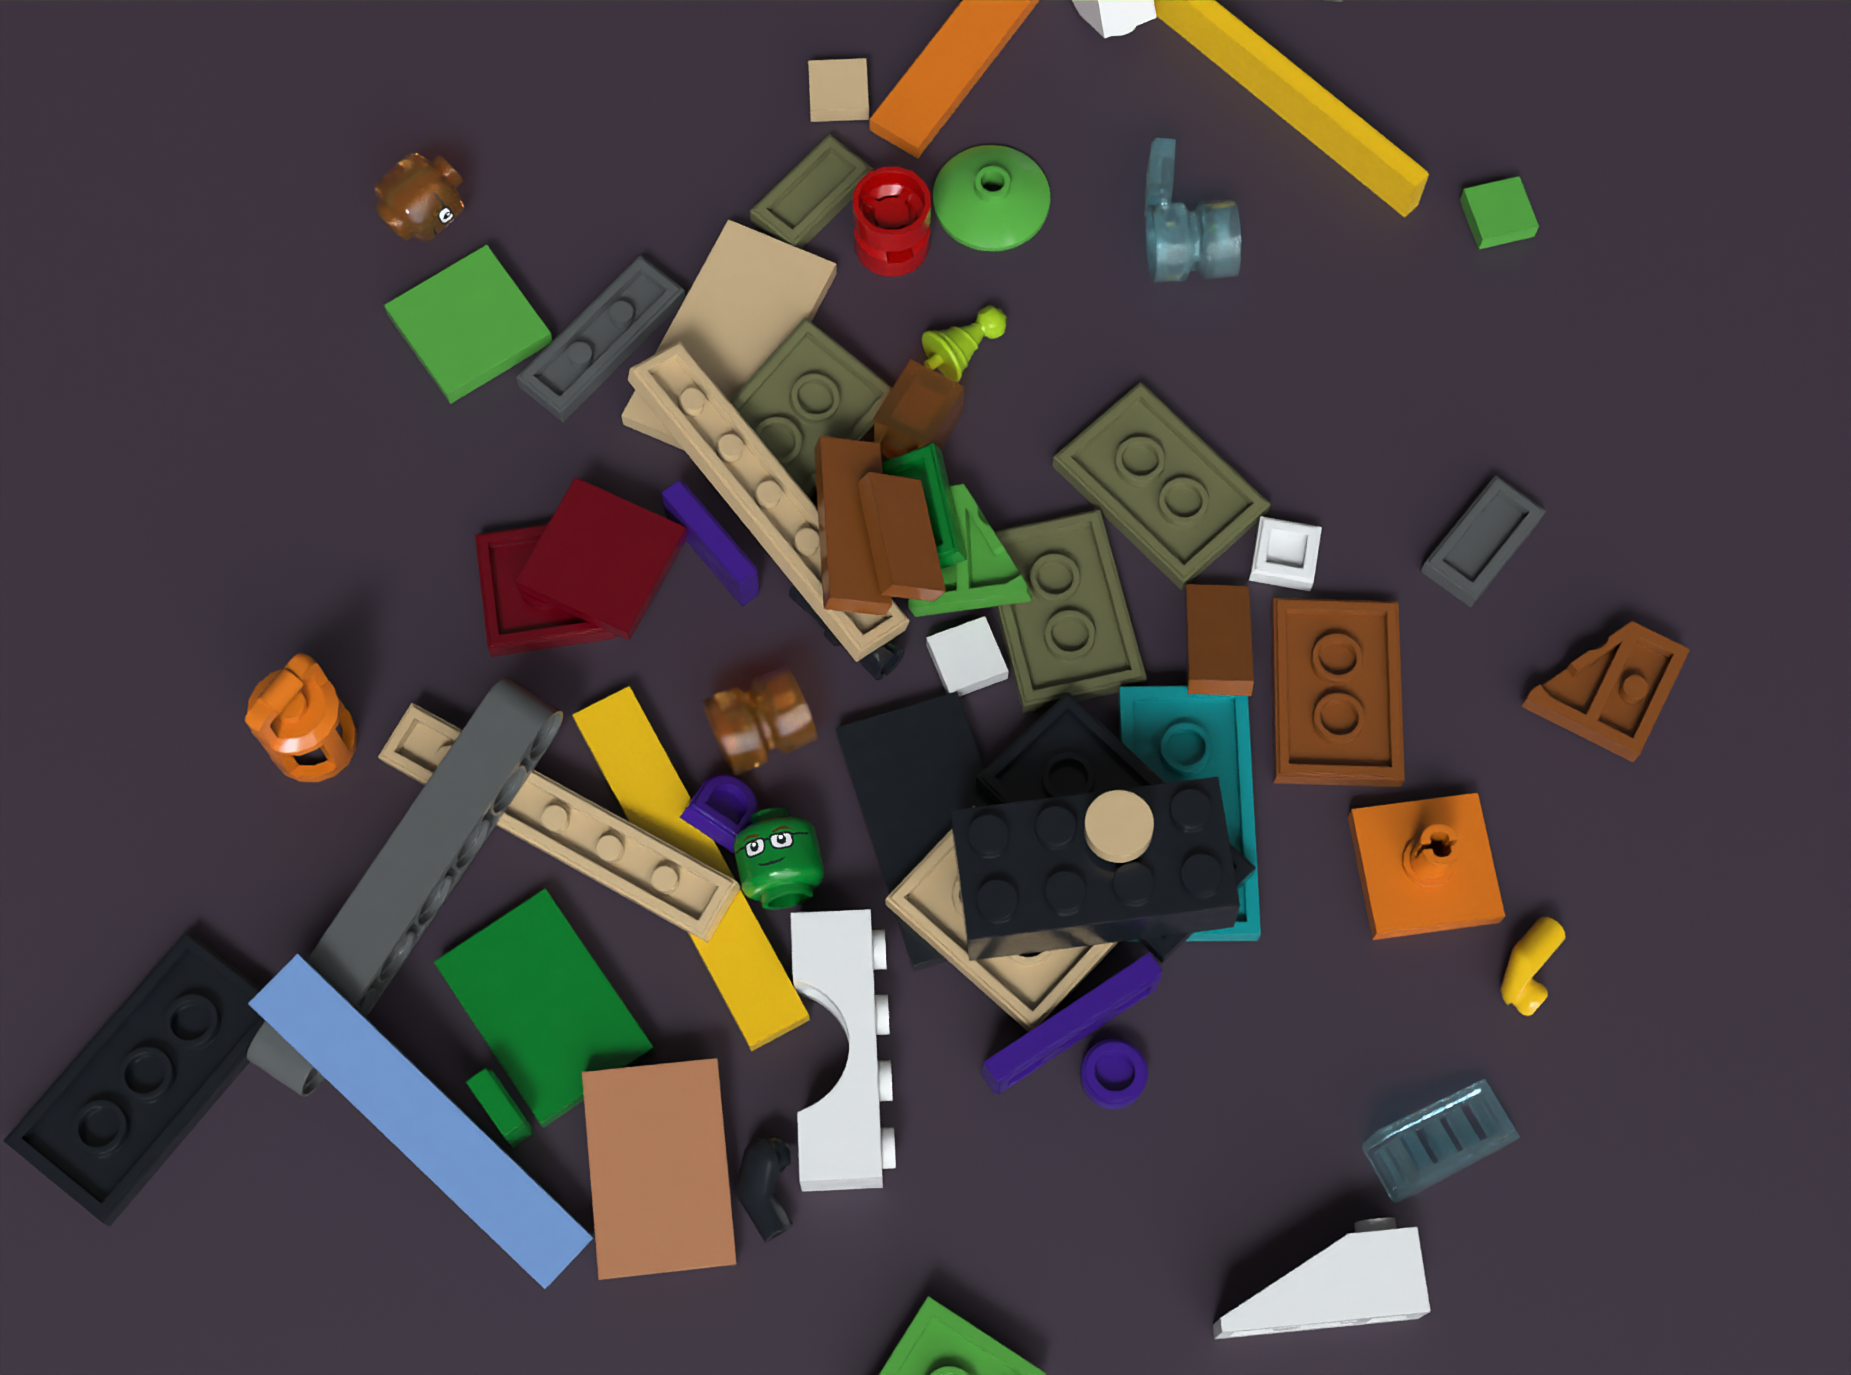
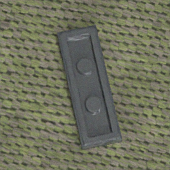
M640 255L516 377L519 387L560 421L564 422L684 302L686 298L684 289Z

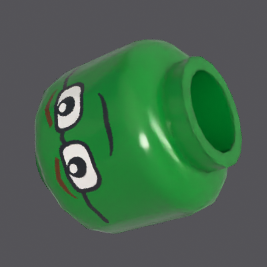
M770 808L753 814L750 817L751 825L742 829L733 840V848L744 895L753 900L761 901L762 907L769 910L791 908L809 901L813 897L812 890L824 879V867L813 823L802 817L789 816V811L786 808Z

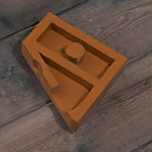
M1631 621L1609 636L1602 645L1594 650L1587 651L1571 662L1567 669L1542 686L1539 684L1533 688L1521 707L1634 762L1642 752L1690 649Z

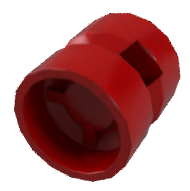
M898 166L881 167L869 172L858 182L853 193L854 251L860 263L871 272L885 277L903 276L915 271L925 261L930 250V191L924 180L917 174Z

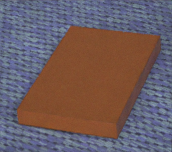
M1273 598L1270 605L1273 783L1401 787L1405 781L1399 601Z

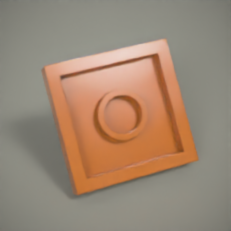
M1478 793L1351 809L1348 815V822L1372 940L1497 924L1505 918Z

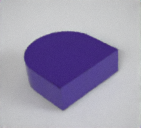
M718 774L709 777L702 783L680 818L734 853V838L742 829L751 825L750 817L759 812V805L756 795L745 782L731 775Z

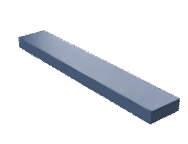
M296 954L248 1003L544 1289L555 1280L594 1238L572 1214L301 954Z

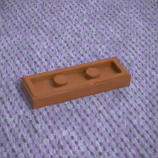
M820 436L814 447L824 609L886 616L892 606V596H884L880 593L857 482L868 472L882 474L880 443Z

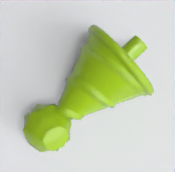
M990 305L982 308L977 313L976 322L971 325L950 327L941 331H925L922 335V346L928 357L924 361L925 367L929 371L938 368L950 382H959L962 372L967 368L974 352L978 350L983 337L996 339L1005 333L1007 317L1001 309Z

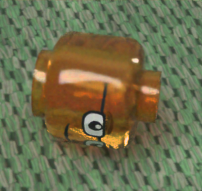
M416 152L409 153L375 185V194L379 202L373 208L404 242L408 243L413 237L423 243L430 242L463 211L464 202L456 188L464 181L456 170L440 155H437L430 162L421 154Z

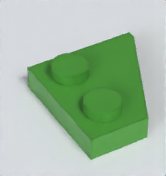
M964 484L950 486L967 560L941 569L946 589L945 593L934 602L908 599L909 610L915 617L1033 601L1032 591Z

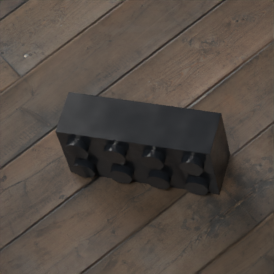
M1210 777L1115 789L1129 791L1141 797L1150 807L1154 818V829L1148 848L1138 858L1124 863L1106 861L1097 856L1089 847L1084 833L1085 817L1091 803L1100 795L1113 790L951 810L952 835L969 961L1234 927L1240 908V901L1219 778Z

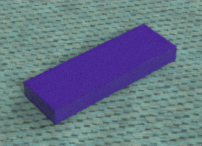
M1149 952L984 1061L981 1073L982 1078L993 1094L998 1093L1000 1095L1155 992L1162 978V969Z

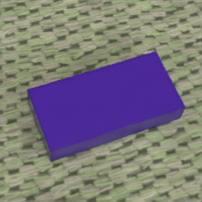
M678 480L661 494L666 518L687 528L688 537L686 542L741 607L757 597L760 589L757 567L686 484Z

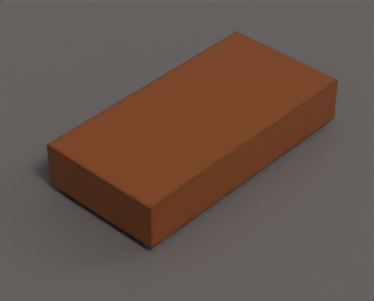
M868 472L857 482L881 595L934 602L946 592L921 480Z
M1186 584L1187 693L1252 696L1254 671L1249 586Z

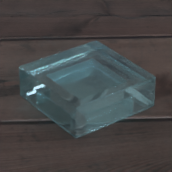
M1155 138L1154 142L1151 141L1146 172L1144 216H1147V220L1167 222L1173 193L1176 139Z

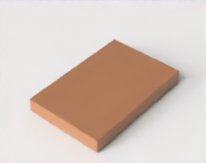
M718 1059L582 1072L598 1279L606 1280L736 1265Z

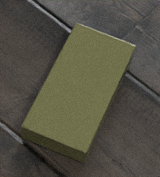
M829 134L750 210V220L768 236L802 249L853 199V193L858 182L869 172L873 171V168Z

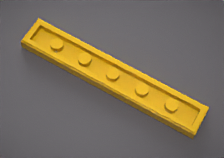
M1154 0L1157 17L1404 218L1419 204L1429 176L1428 171L1216 0Z
M630 686L572 714L581 735L628 822L735 880L714 840L680 818L691 798ZM739 889L708 943L688 933L751 1052L810 1021L807 1010L741 889Z

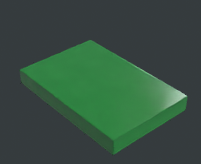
M546 889L540 891L434 961L449 987L543 1128L584 1101L582 1072L634 1067L655 1052L648 1038Z

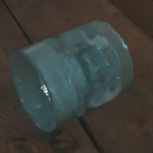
M1234 199L1200 201L1194 211H1188L1183 202L1148 205L1146 213V252L1152 283L1186 281L1190 271H1197L1203 280L1236 278L1238 276L1241 263V232L1238 209Z

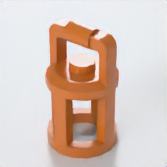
M300 652L284 668L271 672L256 685L248 700L245 723L284 775L299 782H321L335 777L349 765L357 750L358 731L352 715L344 707L335 687L327 679L313 657ZM339 722L342 728V738L336 730ZM320 748L327 760L316 765H299L293 756H301Z

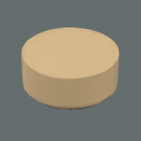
M1124 790L1109 791L1097 797L1089 806L1085 817V838L1091 850L1100 858L1114 863L1129 862L1138 858L1148 848L1152 839L1154 818L1148 804L1138 795Z

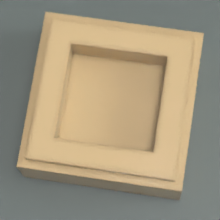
M866 58L808 61L811 122L869 120Z

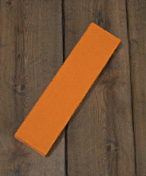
M962 0L869 119V130L918 159L1040 0Z

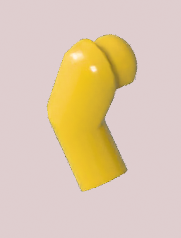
M1549 917L1539 918L1513 947L1500 987L1505 1004L1508 1006L1512 1003L1525 1016H1531L1548 997L1547 988L1536 982L1533 976L1566 937L1563 927L1554 919Z

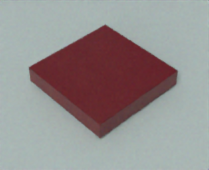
M575 477L515 583L518 590L630 641L688 537L687 528Z
M548 524L475 534L487 645L491 657L616 639L615 634L518 590L515 580Z

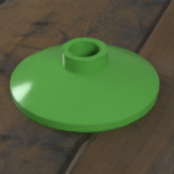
M982 145L960 152L943 166L934 184L933 207L941 227L957 242L980 251H1004L1024 244L1041 229L1049 213L1050 188L1041 168L1027 155L1005 146ZM994 184L1002 188L998 191L990 192L982 186Z

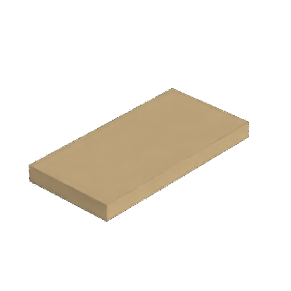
M728 219L655 354L681 341L727 399L731 401L805 317L812 322L837 274L836 263ZM635 390L621 415L623 425L684 450Z

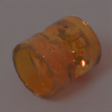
M786 665L752 678L749 691L743 692L734 686L702 700L712 732L734 776L767 763L770 751L775 748L784 754H788L818 740V734L808 706L795 678Z

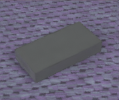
M1495 476L1427 559L1420 572L1471 608L1542 520L1546 510L1498 476Z

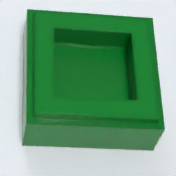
M485 1068L466 1081L501 1134L513 1148L533 1135L531 1132L533 1128L491 1069L488 1071Z

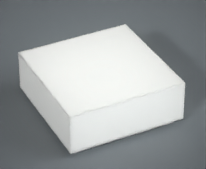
M1260 516L1249 581L1310 592L1314 582L1322 527Z
M985 616L926 637V646L946 694L958 692V695L962 696L1008 679V668Z

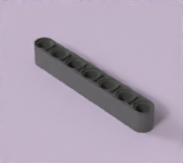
M509 678L501 679L485 696L307 958V961L366 1018L552 743L561 726L563 712ZM266 1021L263 1023L248 1049L247 1059L249 1062L302 1097L313 1093L322 1084L325 1077Z

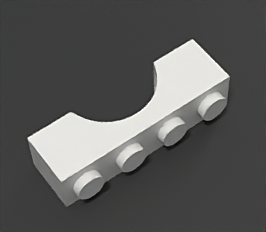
M871 909L791 913L794 988L798 995L814 1000L828 1009L841 1024L849 1043L847 1064L835 1087L817 1103L797 1112L799 1178L802 1192L883 1188L882 1169L896 1168L894 1127L880 1128L879 1101H893L891 1060L877 1061L876 1035L889 1034L888 994L874 995L873 970L886 969L885 929L872 930Z

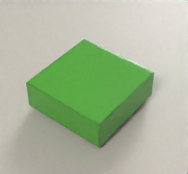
M1520 176L1463 189L1459 200L1478 250L1535 236L1539 225Z

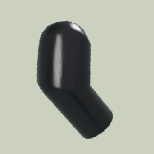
M774 1135L766 1139L757 1138L744 1150L735 1187L738 1199L765 1243L777 1238L793 1226L791 1219L774 1193L779 1173L791 1164L792 1152L789 1144L783 1138Z

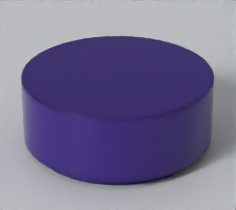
M1108 1039L1094 1045L1084 1057L1080 1070V1082L1086 1096L1096 1105L1111 1110L1122 1109L1133 1104L1141 1096L1148 1080V1066L1143 1054L1133 1044L1120 1039Z

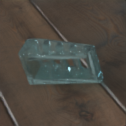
M1483 1079L1377 1130L1362 1144V1148L1391 1200L1394 1203H1399L1515 1142L1520 1136L1487 1081ZM1466 1105L1470 1107L1488 1138L1480 1141L1461 1108ZM1440 1119H1446L1463 1150L1458 1152ZM1422 1131L1439 1162L1435 1164L1432 1162L1415 1132Z

